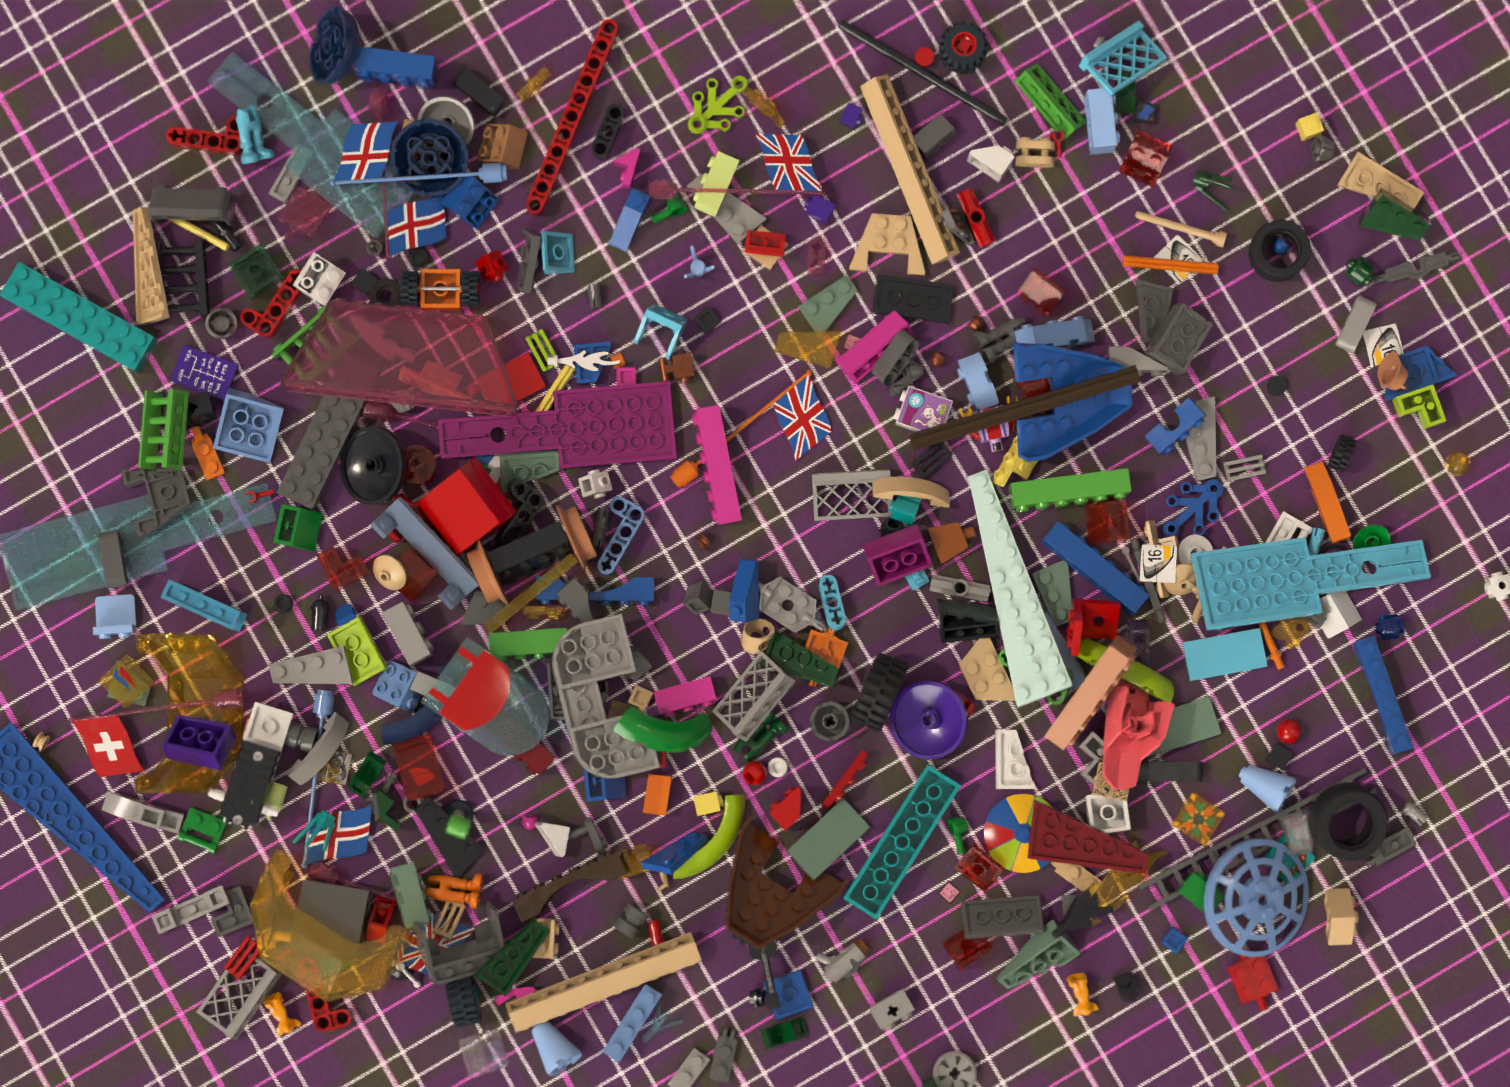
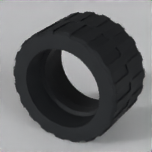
M1285 219L1273 220L1263 225L1253 236L1248 248V258L1250 259L1251 267L1263 279L1272 282H1283L1284 280L1292 279L1293 276H1296L1306 266L1311 252L1310 239L1301 226L1293 221ZM1275 233L1283 234L1294 242L1297 248V257L1292 265L1287 268H1276L1265 260L1261 248L1268 236Z

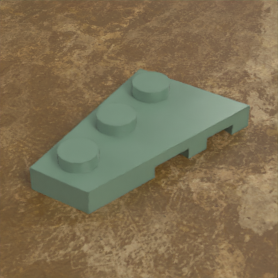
M558 449L499 454L502 493L508 491L507 485L513 479L528 482L559 471Z
M1062 560L1031 574L1055 627L1069 622L1068 612L1069 609L1072 610L1068 563Z

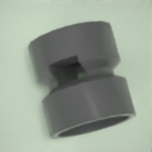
M292 721L286 735L285 746L295 749L300 746L302 751L310 752L316 744L319 729L310 726L303 728L302 724Z
M627 903L622 910L623 915L618 916L612 926L633 940L639 931L638 926H643L649 916L632 904Z

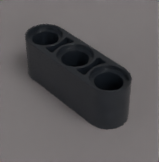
M465 67L452 82L460 91L493 117H496L507 104V101Z
M612 104L608 107L592 144L593 155L598 160L608 158L624 121L623 108L618 104ZM615 110L621 113L620 117L616 119L610 116ZM606 128H611L613 130V134L611 136H605L603 134V131ZM604 146L606 151L603 154L596 153V148Z

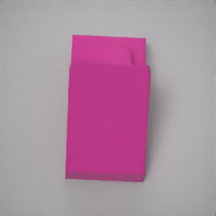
M635 148L613 161V165L626 168V170L622 171L620 181L623 182V188L631 189L641 154L639 148Z

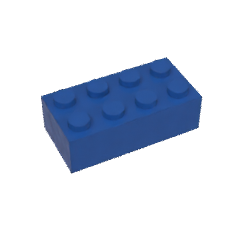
M359 46L354 69L358 77L363 81L372 82L375 79L380 80L383 84L398 82L399 85L411 87V84L419 85V88L430 89V87L436 86L438 62L435 56Z

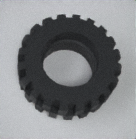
M883 652L877 654L850 718L853 722L876 732L882 730L909 666L906 662Z

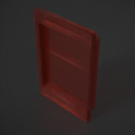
M430 733L392 745L408 802L446 790Z

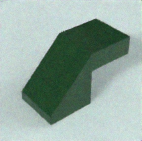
M1115 69V75H1118V69ZM1122 70L1121 76L1130 78L1131 72ZM1116 80L1114 81V87L1117 86ZM1135 81L1116 93L1115 112L1117 114H1135Z
M370 751L361 767L353 775L347 788L364 798L382 772L387 761L373 751Z
M377 787L375 794L380 821L397 832L401 826L400 822L387 814V811L395 801Z
M803 1016L760 1030L766 1049L808 1036Z

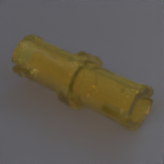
M542 66L532 78L527 79V83L516 93L517 97L521 101L526 102L535 91L540 89V85L551 76V73L547 72L548 70Z

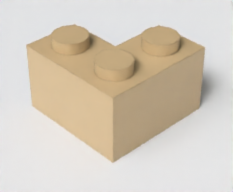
M1349 888L1326 889L1324 905L1327 914L1325 931L1328 945H1352L1353 936H1356L1355 923H1358V912L1354 911L1355 898L1351 896Z

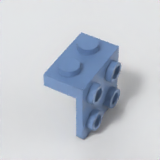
M388 660L386 663L388 668L382 671L374 687L373 695L412 714L422 695L410 689L417 672L392 660Z

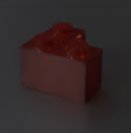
M334 546L316 555L333 590L336 592L371 574L361 555L344 563L337 548Z

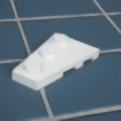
M995 730L996 789H1036L1029 773V767L1025 761L1017 731Z

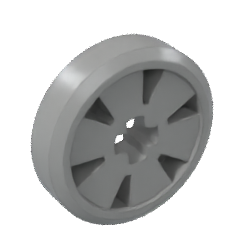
M946 1052L934 1064L933 1078L938 1087H972L976 1081V1066L972 1059L963 1052ZM953 1068H957V1071H960V1075H957L955 1079L952 1075H949Z

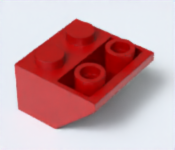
M792 786L784 794L786 798L782 802L777 800L769 807L772 810L769 814L785 831L800 818L801 789L799 786L796 789Z

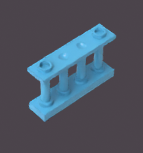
M168 580L161 595V598L238 632L241 631L248 615L171 580Z

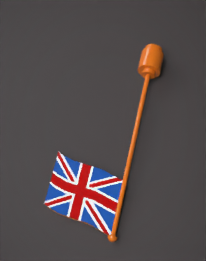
M806 370L804 375L726 438V442L774 405L779 424L791 444L795 461L831 432V426L815 394L810 378L812 371ZM686 460L672 472L673 474L670 478L679 489L682 486L685 487L699 476L697 473L699 468L697 466L701 464V461L698 460L696 463L691 461L689 463Z

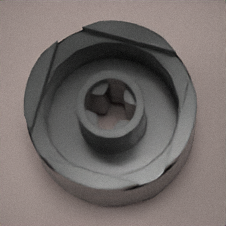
M824 702L818 705L810 717L812 732L823 741H836L843 737L849 728V715L845 708L836 702ZM831 716L835 725L827 727L824 719H828Z

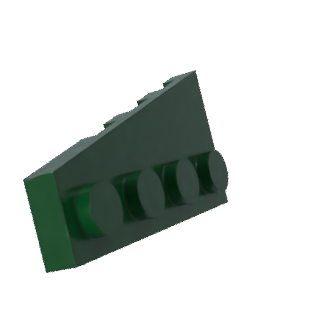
M774 629V635L769 640L765 652L770 659L788 675L835 688L841 669ZM763 658L761 666L766 668V660Z
M532 919L485 963L474 976L506 997L550 930Z

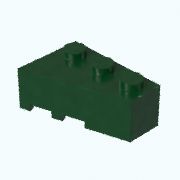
M1382 188L1358 219L1359 226L1418 241L1421 240L1431 226L1428 217Z

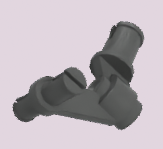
M911 358L905 366V377L890 386L889 395H898L903 389L923 376L922 365H918L915 359Z

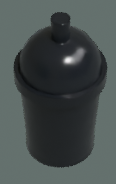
M319 594V599L315 600L312 606H310L311 630L326 631L330 608L328 602L323 600V594Z

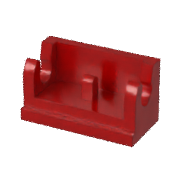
M747 230L745 253L783 257L786 234Z

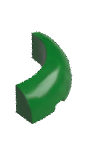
M631 705L613 728V731L633 743L638 741L647 745L648 749L662 752H684L688 748L700 746L710 737L712 723L704 712L692 720L669 722L644 714Z

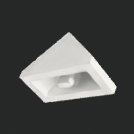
M536 822L535 826L554 855L563 857L566 852L570 827Z

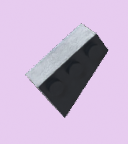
M937 599L938 628L941 643L1000 636L996 606Z

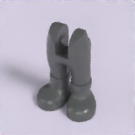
M1025 317L1011 319L995 329L989 330V333L982 331L973 333L974 340L979 348L1000 337L1009 335L994 345L982 349V355L988 365L994 364L998 353L1014 347V343H1017L1014 328L1026 323Z

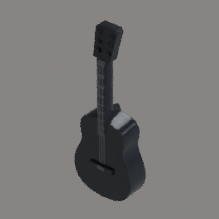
M773 941L758 949L747 942L751 958L761 960L768 991V1007L770 1010L780 1008L781 1003L775 990L769 961L770 957L776 955L777 945Z

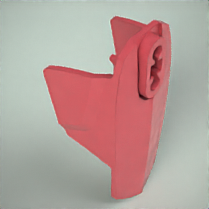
M1122 679L1118 681L1110 693L1104 733L1103 776L1115 790H1126L1137 785L1141 761L1157 749L1165 739L1174 710V703L1149 702V695Z

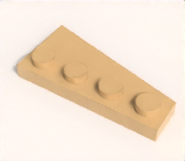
M1359 152L1356 153L1337 186L1371 197H1375L1382 188L1412 208L1416 207L1424 194L1422 190Z

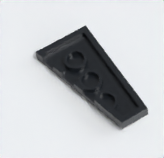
M428 795L414 809L456 877L485 850L468 833L465 839L445 833L451 817Z

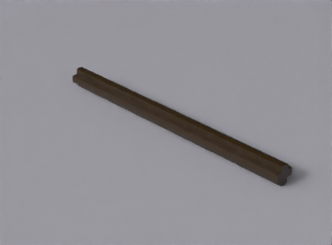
M1133 365L910 433L911 444L915 451L1139 383L1141 381L1137 367Z

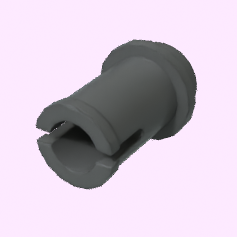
M600 284L588 285L587 291H589L590 308H602L600 293L602 288H600Z

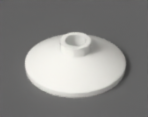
M1201 535L1187 536L1181 541L1178 548L1180 564H1192L1191 552L1212 551V545Z

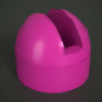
M522 816V824L526 829L532 830L536 827L535 823L538 822V816Z

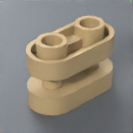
M1021 137L1019 141H1016V150L1022 151L1021 156H1016L1015 158L1016 166H1054V158L1049 157V152L1055 151V142H1052L1051 138H1040L1039 141H1035L1030 137ZM1029 152H1041V156H1029Z

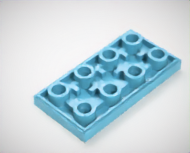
M1260 628L1182 643L1190 681L1268 667Z

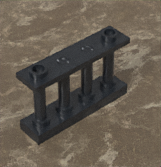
M202 237L194 238V244L191 246L163 248V244L160 241H155L165 296L166 294L198 293V301L196 303L167 305L168 312L196 311L202 318L207 317L210 313L205 240ZM191 253L195 255L196 263H193V265L164 267L163 256ZM197 274V282H194V284L165 286V275Z

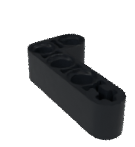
M513 479L507 485L508 493L519 500L514 508L517 513L503 524L491 542V551L497 549L499 545L504 546L508 544V542L503 540V537L510 540L509 543L520 539L544 503V497L540 492L519 479ZM516 484H521L522 486L519 493L514 492ZM536 494L537 501L531 504L530 497ZM521 511H526V518L524 520H519V513ZM511 527H515V534L509 537L508 530Z

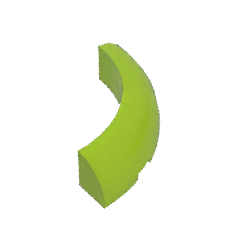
M1084 639L1080 642L1079 656L1075 657L1095 666L1108 647L1094 640ZM1136 660L1132 662L1121 677L1123 681L1138 687L1160 701L1171 702L1173 699L1174 686L1172 682Z
M745 794L725 796V812L717 833L706 846L696 852L673 873L674 880L690 877L706 870L720 860L729 850L743 822Z

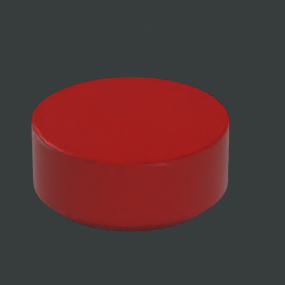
M922 47L916 51L915 62L918 65L929 67L933 63L934 53L930 48Z

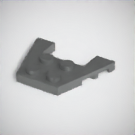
M121 470L126 489L143 483L146 484L153 515L134 521L137 536L140 540L192 506L182 470Z

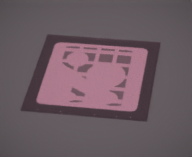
M847 333L842 349L849 350L862 337Z
M948 880L937 894L951 905L961 891Z

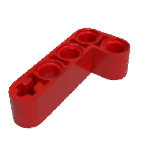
M232 116L228 119L225 134L172 127L166 133L168 142L176 148L232 156L240 155L243 152L240 146L239 130H232L237 116ZM178 134L181 138H177L176 141H174L173 137H176ZM194 136L200 137L197 144H191ZM213 139H219L217 146H210V142ZM231 142H238L236 149H229Z
M294 269L290 271L263 315L253 309H245L240 314L241 322L260 336L272 338L302 293L297 288L294 291L289 286L291 284L293 287L294 277H298L301 270ZM285 292H292V297L289 300H283ZM281 308V314L274 317L272 315L273 310ZM254 314V321L246 323L247 315ZM265 324L271 325V330L268 333L262 332V327Z
M313 955L304 957L300 962V970L315 1028L320 1032H326L349 1025L353 1020L352 1011L347 1008L331 1010L323 973L317 959ZM308 959L310 960V962H314V966H312L311 969L312 973L317 971V975H311L308 977L307 974L311 973L310 967H306L305 965L306 963H308ZM312 978L319 981L317 989H313L310 986ZM316 998H321L324 1001V1006L320 1009L315 1006ZM340 1012L347 1014L348 1020L346 1023L339 1021L338 1016ZM321 1017L328 1019L329 1025L327 1028L320 1026L319 1020Z

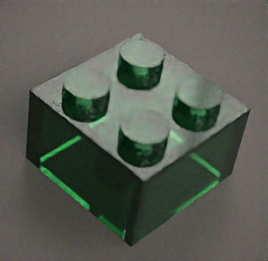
M262 243L228 263L252 300L285 280V277Z

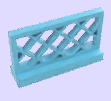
M1137 21L1084 55L1079 65L1083 71L1088 70L1111 96L1167 59V56L1142 30L1144 25L1140 21ZM1141 38L1145 42V46L1136 45V40ZM1122 49H1132V55L1123 54ZM1136 50L1144 51L1145 58L1135 56ZM1149 53L1156 54L1159 59H1149ZM1109 57L1118 58V64L1110 63ZM1122 59L1131 60V67L1122 65ZM1135 61L1145 63V68H1136ZM1097 65L1105 67V73L1098 72L1094 67ZM1108 68L1118 69V75L1108 74ZM1122 70L1131 72V77L1121 76ZM1108 79L1116 80L1117 86L1112 88L1108 83Z

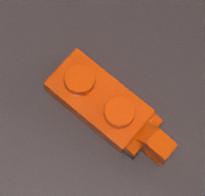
M199 426L191 428L194 439L191 440L192 447L206 480L209 481L225 474L217 451L213 449L212 439L207 433L203 435Z

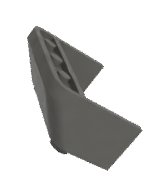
M157 185V188H154L152 191L148 217L156 225H161V219L225 221L229 227L234 228L236 197L230 191H227L226 187H216L215 190L169 188L168 185Z
M489 901L485 902L488 921L477 925L475 929L476 940L439 950V945L433 938H427L425 929L418 922H413L421 958L429 978L435 984L441 985L474 975L504 947L498 911Z

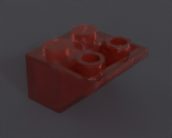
M1137 130L1119 172L1154 187L1169 157L1172 145Z
M1126 500L1085 505L1089 544L1128 541L1130 539Z

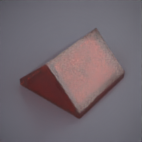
M975 844L969 847L954 867V869L984 892L1005 870L1003 866Z
M964 930L942 943L959 970L993 950L986 938L965 939Z

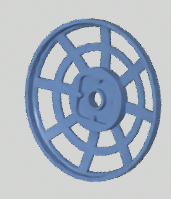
M1249 839L1231 847L1213 867L1204 894L1206 920L1216 940L1231 952L1248 957L1265 956L1274 953L1286 945L1299 930L1307 911L1309 886L1304 867L1289 848L1270 839ZM1263 845L1277 848L1275 859H1254L1250 848ZM1240 852H1243L1247 863L1243 864L1231 879L1221 875L1230 860ZM1284 852L1294 860L1299 869L1300 876L1294 879L1289 869L1282 864ZM1257 865H1273L1270 875H1260ZM1250 869L1252 878L1244 885L1238 883L1240 877ZM1279 870L1289 880V883L1282 887L1276 880ZM1217 882L1228 886L1225 896L1226 911L1215 914L1214 893ZM1303 884V901L1301 911L1298 914L1295 912L1297 887ZM1236 890L1240 892L1239 906L1232 908L1233 891ZM1292 891V902L1289 909L1283 906L1284 894ZM1263 894L1264 902L1259 904V897ZM1242 913L1250 920L1245 930L1235 919V916ZM1279 913L1287 916L1282 924L1274 929L1273 919ZM1228 919L1234 930L1241 935L1235 945L1226 939L1219 929L1217 922ZM1291 919L1296 921L1288 935L1276 945L1275 936L1285 929ZM1257 923L1266 924V934H1252V931ZM1248 939L1257 941L1268 939V950L1253 952L1241 948Z

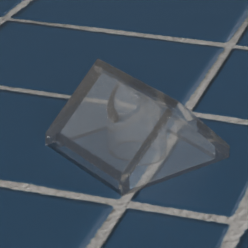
M1302 809L1281 816L1290 855L1312 853L1314 843L1308 826L1306 810Z

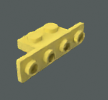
M1017 436L1014 438L1011 448L1005 454L999 469L994 473V478L991 482L995 485L1004 487L1012 472L1027 480L1037 461L1028 462L1018 457Z

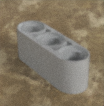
M1358 295L1336 340V346L1351 353L1355 351L1377 303Z

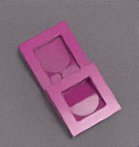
M536 987L514 989L509 991L506 997L501 994L494 998L497 1005H501L514 995L518 999L535 992L537 989Z

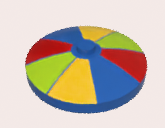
M1016 794L1006 797L991 809L985 820L983 836L987 851L996 863L1007 870L1028 873L1037 871L1050 863V861L1027 859L1034 799L1052 807L1045 800L1037 796Z

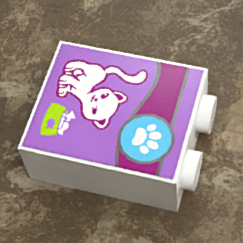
M908 386L907 390L903 389L900 401H903L901 409H896L893 418L897 420L895 425L916 432L946 423L953 401Z

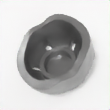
M217 308L208 314L205 321L206 330L215 338H227L236 331L237 319L229 309Z

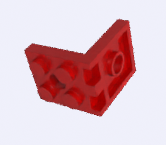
M1073 599L1072 610L1069 609L1068 612L1069 627L1066 629L1067 648H1070L1071 656H1079L1081 638L1110 640L1116 638L1120 602ZM1097 616H1101L1104 618V620L1100 623H1096L1093 621V619Z

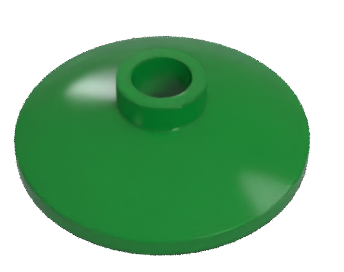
M1368 525L1355 535L1353 550L1389 545L1391 542L1390 534L1381 525Z

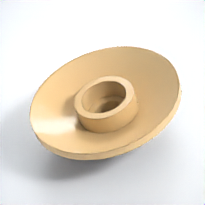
M380 555L374 560L373 573L381 585L390 590H399L405 586L407 574L403 565L396 558L390 555Z
M1190 563L1178 564L1175 567V583L1163 582L1170 594L1186 595L1192 592V589L1185 588L1186 584L1184 581L1192 576L1194 572L1193 565Z

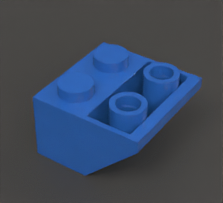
M467 176L463 177L462 181L447 193L441 204L477 230L499 201V198L476 178Z
M584 769L586 802L627 798L625 776L612 779L601 778Z

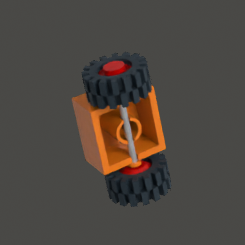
M421 269V285H419L418 271H402V306H419L420 293L422 311H462V305L479 306V271L461 272L460 269Z

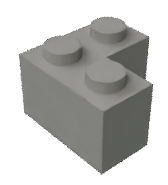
M1092 731L1079 744L1078 748L1092 759L1079 775L1094 787L1095 780L1093 778L1096 776L1098 763H1103L1104 741Z

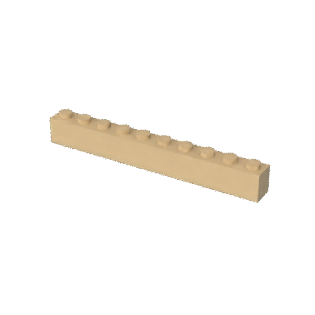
M888 75L874 77L860 86L924 243L928 257L932 264L944 262L959 254L960 251L952 232L943 223V209Z
M689 932L505 1004L515 1031L527 1030L531 1026L545 1023L549 1019L563 1016L567 1012L581 1009L588 1004L599 1002L611 995L620 994L624 990L638 987L645 982L656 980L663 975L674 973L681 968L692 966L702 960L693 936Z

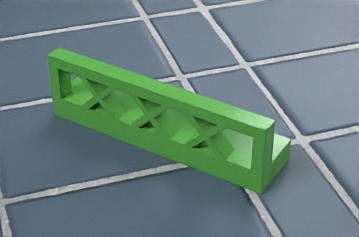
M1038 63L1025 70L1014 81L1057 133L1060 130L1063 131V140L1067 139L1075 130L1087 122ZM1033 71H1035L1040 76V78L1036 77ZM1046 87H1049L1052 93L1049 92ZM1071 116L1074 117L1079 123L1076 124L1074 120L1071 118Z

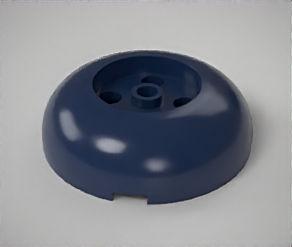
M333 6L327 9L319 19L315 28V32H318L315 43L311 42L310 71L313 79L321 84H334L344 79L351 71L359 49V29L354 17L345 9Z
M438 119L414 121L399 132L392 144L391 166L396 177L466 173L469 155L466 143L461 134L444 121ZM429 138L434 141V145L428 146L426 144V140ZM441 152H447L448 158L442 159L440 156ZM419 153L421 159L418 161L414 160L413 154ZM433 153V159L428 158V154ZM434 166L436 172L433 174L429 173L428 167ZM463 177L403 180L399 182L407 190L417 195L440 196L453 190L462 181Z

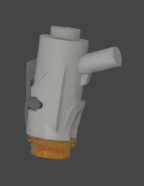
M858 939L840 950V954L837 956L828 957L818 952L815 959L826 964L823 975L828 981L832 982L834 980L837 983L842 977H851L864 962L865 956L868 955L867 953L870 949L861 939Z

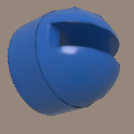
M1277 238L1273 243V251L1279 255L1284 254L1290 247L1280 238Z

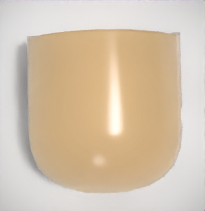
M764 619L746 622L741 637V644L744 650L751 654H759L760 651L764 652L767 649L769 640L774 635V626ZM764 627H768L770 630L767 636L763 632ZM758 632L762 635V638L751 637V634Z

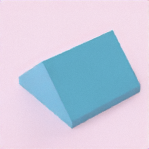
M542 231L544 274L575 273L573 234Z

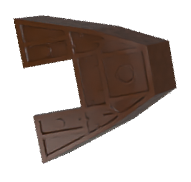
M749 815L740 829L730 874L725 928L756 948L761 949L798 928L839 896L848 883L849 878L846 877L843 882H840L823 871L815 880H812L806 873L794 893L782 887L761 873L762 868L779 842L750 824L753 817Z

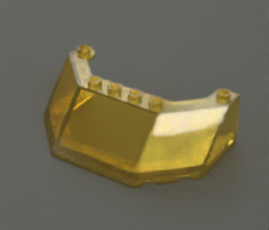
M179 633L136 635L137 651L142 655H152L167 674V734L177 715L180 714L231 725L237 740L221 770L169 760L165 756L151 774H140L135 780V794L209 793L210 788L214 790L217 788L216 784L220 779H224L232 769V764L238 758L243 740L244 675L231 663L232 659L225 650H221L213 635Z
M277 848L264 868L250 903L260 959L326 1002L381 990L395 970L396 964L400 962L414 941L411 933L401 926L395 925L387 930L382 939L355 945L288 903L286 887L294 876V873L288 869L292 861L285 852Z

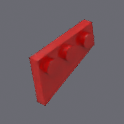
M863 750L858 754L821 804L824 808L828 809L835 799L838 802L845 794V791H843L846 784L849 787L856 779V776H854L857 770L862 771L867 764L865 759L869 754Z

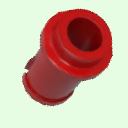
M659 920L647 923L651 937L649 942H652V946L663 943L665 937H662Z

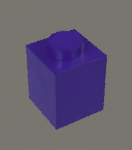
M815 194L813 198H808L804 206L806 208L805 214L826 225L835 209V204Z

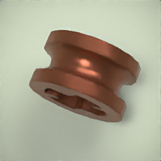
M702 532L700 537L694 538L705 552L707 547L713 546Z

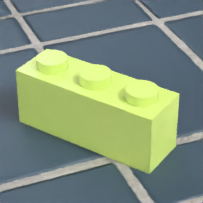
M719 151L716 157H711L707 166L711 169L708 174L704 173L700 182L703 184L702 190L697 189L693 198L696 201L695 209L714 217L716 216L739 163L738 159Z

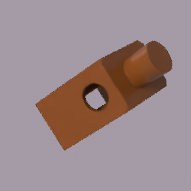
M958 522L927 529L940 565L967 550L969 547L966 540L976 537L972 526L961 530Z

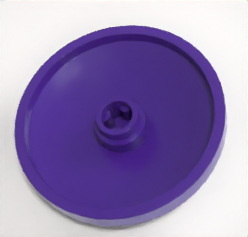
M925 680L909 685L900 692L891 709L890 724L896 741L906 752L922 759H938L950 754L962 743L968 728V713L962 698L953 688L942 682Z

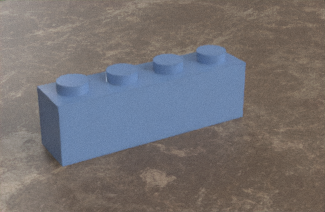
M647 983L644 985L604 1048L603 1052L620 1062L660 999L661 992Z

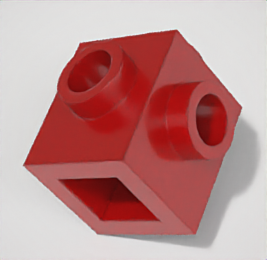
M499 250L486 253L475 261L485 283L492 280L494 283L498 282L509 271Z

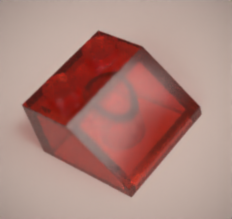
M1034 268L1018 290V293H1020L1019 297L1026 303L1030 301L1035 305L1034 309L1041 315L1046 314L1047 316L1066 293L1036 268Z
M407 547L397 558L407 574L405 586L398 591L410 602L414 603L439 574Z

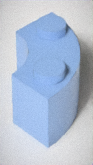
M980 352L958 360L960 368L957 369L960 380L964 379L969 391V394H967L969 404L974 405L977 411L999 404L995 388L989 379L988 370Z

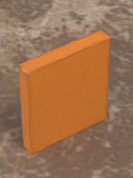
M621 352L610 356L611 361H620L619 364L613 365L615 369L626 365Z

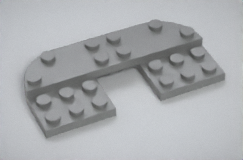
M622 614L585 622L572 627L562 635L554 648L552 668L575 758L589 773L608 779L660 768L656 750L648 749L647 745L638 741L633 743L613 731V728L622 716L606 719L597 681L636 671Z

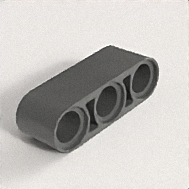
M900 330L874 365L872 374L883 385H892L918 349L919 342L907 330Z
M119 530L98 533L107 588L127 586L128 577Z

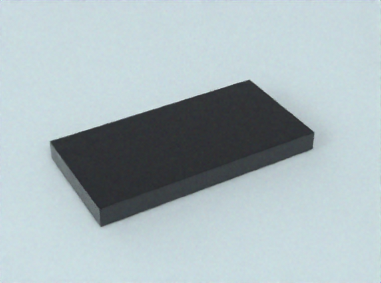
M877 274L872 313L889 315L895 310L902 318L949 324L954 285Z

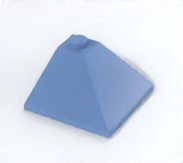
M229 388L226 393L213 449L270 463L284 408L250 393Z

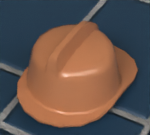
M1388 353L1378 367L1377 374L1382 389H1406V380L1409 372L1401 363L1397 353Z

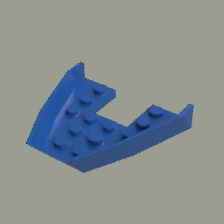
M1014 343L1015 381L1024 382L1050 377L1051 390L1127 368L1093 354L1043 344ZM1132 385L1053 408L1052 413L1017 419L1018 457L1028 462L1047 459L1096 433L1132 407Z

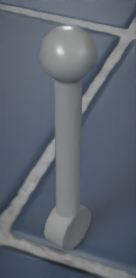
M1124 547L1122 553L1126 555L1137 578L1136 583L1141 585L1144 581H1140L1138 571L1129 554L1130 549Z

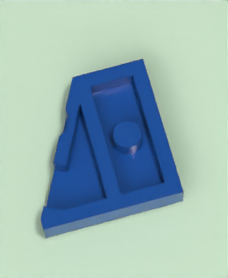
M611 342L573 345L574 355L586 351L583 357L598 352L609 353ZM607 355L601 356L600 360L606 361ZM575 362L577 385L597 383L604 365L594 363L593 366L598 368V371H590Z

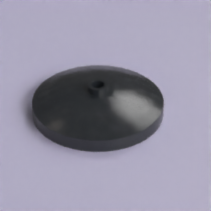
M376 426L364 427L352 434L346 442L341 455L340 470L343 483L349 494L363 504L380 505L393 499L400 491L406 477L407 461L400 440L390 430Z

